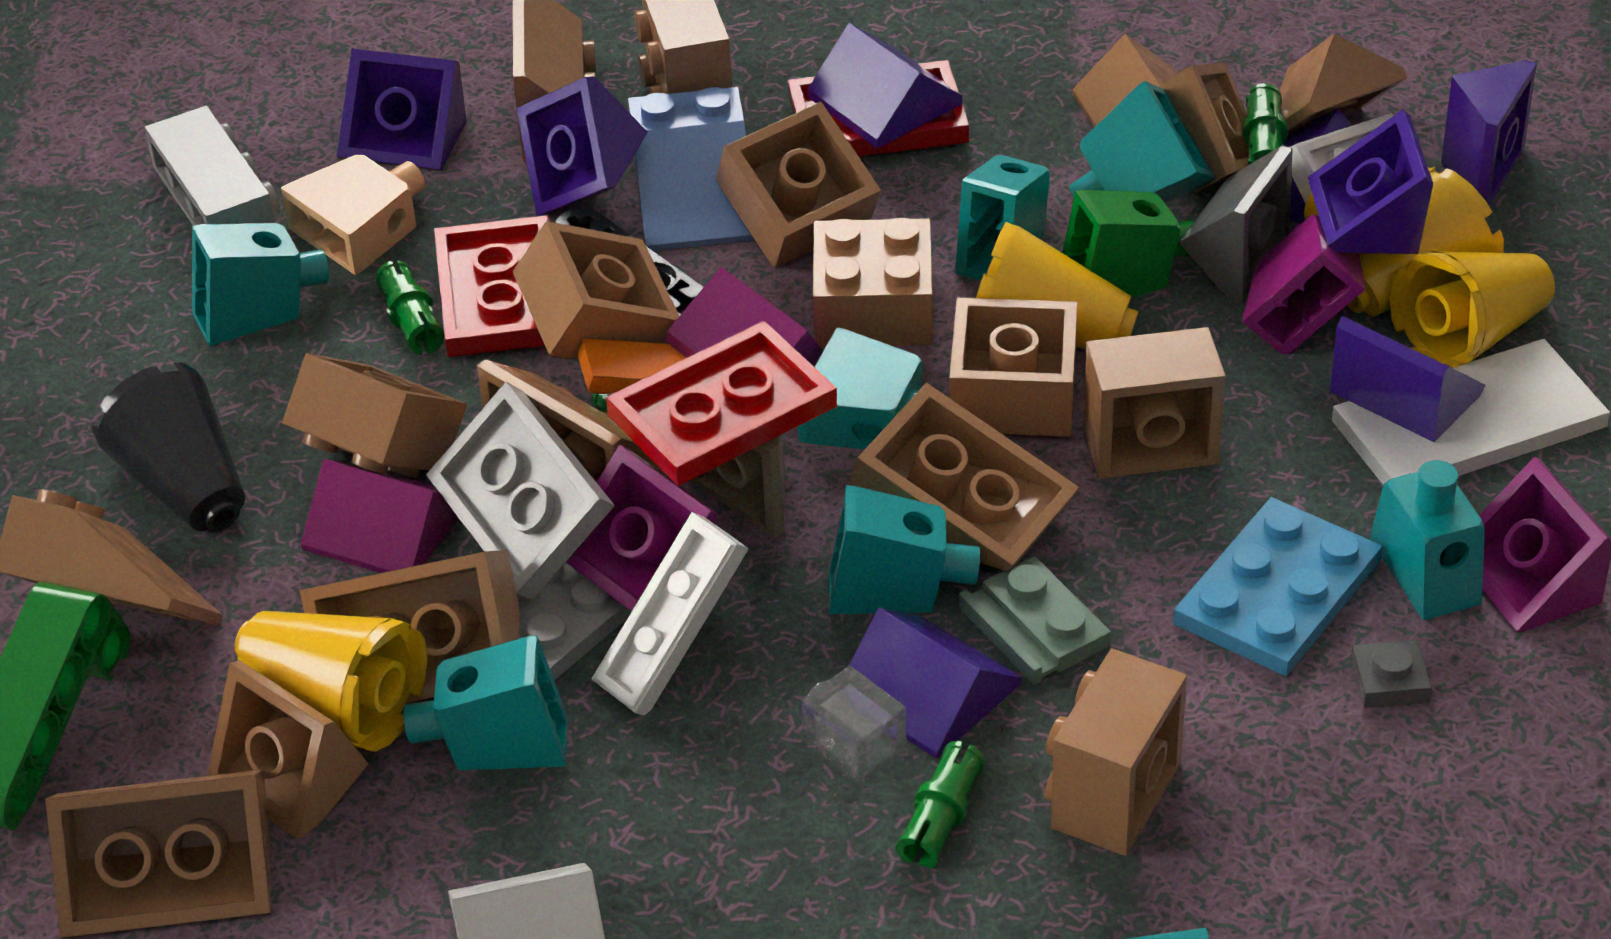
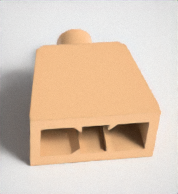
M365 155L351 156L281 187L288 228L318 250L322 249L328 257L345 269L357 275L416 228L412 197L425 189V180L419 168L410 161H406L391 171H387Z

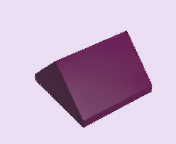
M722 267L717 270L669 328L664 340L688 358L765 321L814 367L823 353V350L807 329Z
M619 445L597 481V484L615 506L569 557L566 563L632 612L690 514L694 512L704 516L717 525V512L683 487L677 486L669 477L633 451Z
M1534 456L1479 514L1485 529L1482 590L1519 633L1602 603L1611 560L1610 536L1542 460Z
M323 458L301 541V548L378 573L425 564L458 519V516L432 484L387 472V474L373 472L359 467L352 462Z

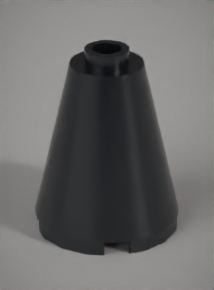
M174 363L178 370L161 373L155 365L145 368L123 380L104 398L99 406L104 414L99 427L93 422L92 432L103 452L194 530L206 531L209 529L210 531H220L232 525L240 515V510L245 502V493L208 388L198 371L185 363Z

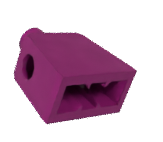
M1309 216L1304 222L1296 225L1292 232L1257 264L1244 309L1242 323L1281 354L1289 355L1365 290L1366 284L1359 253H1337L1327 245L1319 216Z

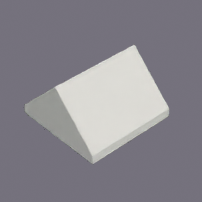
M585 863L448 891L458 939H605L593 873Z

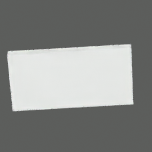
M1541 339L1460 365L1456 368L1453 367V369L1486 386L1481 396L1435 442L1350 401L1333 406L1332 422L1380 482L1384 484L1391 478L1417 472L1423 463L1431 460H1441L1450 463L1456 468L1458 476L1605 428L1608 426L1610 411L1545 339Z

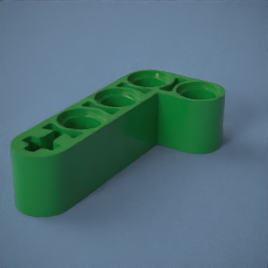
M46 581L38 582L27 596L0 657V828L12 831L17 829L34 803L88 676L113 680L115 676L109 675L120 658L126 660L129 655L130 632L109 599L103 594Z

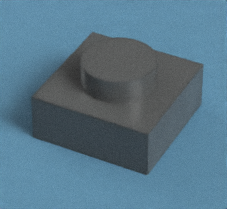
M1418 640L1352 645L1351 662L1364 708L1430 703L1432 687Z

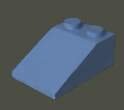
M710 87L701 91L672 94L652 93L643 97L628 98L629 113L648 131L633 157L646 246L652 251L755 240L716 182L724 146L746 136L738 87Z

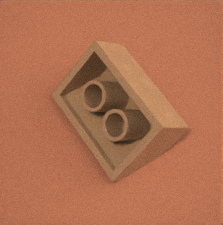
M513 0V81L517 108L584 77H596L594 40L584 41L581 18L555 0ZM519 124V133H520V141H521L522 159H523V162H526L525 151H524V146H523V141H522V135H521V130H520V124Z
M485 359L477 365L482 408L485 407L505 382L521 389L596 483L619 445L627 447L666 475L608 416L607 412H601L576 398L566 388L557 387L535 373Z
M508 550L485 551L300 590L304 613L394 618L411 624L409 626L411 629L421 632L425 638L427 651L425 683L420 697L409 694L406 703L434 697L436 670L442 661L518 639L520 610Z
M264 770L65 792L45 799L60 938L271 913L270 825Z

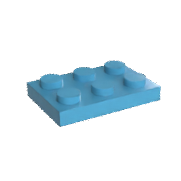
M1270 497L1176 606L1173 624L1287 677L1381 561L1383 546Z

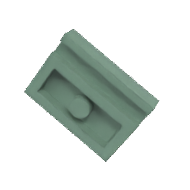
M1035 556L1017 564L1010 572L1003 571L983 581L982 589L972 594L967 589L959 593V609L1033 685L1042 682L1043 677L1055 671L1059 673L1110 647L1111 631Z

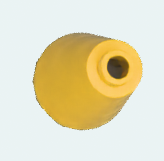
M1435 167L1428 168L1433 181V188L1419 253H1359L1366 288L1347 305L1352 311L1356 313L1364 311L1370 316H1377L1391 310L1389 297L1393 278L1400 268L1406 267L1412 260L1411 258L1419 254L1431 251L1504 253V238L1501 229L1492 235L1485 218L1493 212L1486 200L1472 184L1455 171L1447 168L1440 174L1434 173Z
M1005 222L991 253L993 259L987 274L983 275L976 298L1077 302L1076 348L1086 349V341L1131 336L1139 311L1128 308L1131 300L1129 294L1020 226Z
M1431 251L1411 258L1412 260L1406 267L1400 268L1393 278L1389 299L1391 319L1396 332L1405 331L1410 342L1416 346L1411 347V349L1451 368H1456L1471 362L1545 309L1554 297L1555 282L1548 264L1541 257L1532 253Z
M261 611L241 626L235 639V653L238 660L334 721L355 747L374 752L389 746L405 729L404 717L401 712L409 694L420 697L425 683L427 667L425 638L421 632L411 629L409 627L411 624L394 618Z

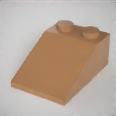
M925 383L857 457L848 482L850 486H857L940 506L946 512L947 543L979 546L980 563L1010 572L1077 494L1079 486L928 383Z
M39 489L37 500L12 495L0 539V573L34 584L46 581L105 595L113 603L213 626H218L223 615L126 528L102 520L104 508L77 501L78 498L43 489Z

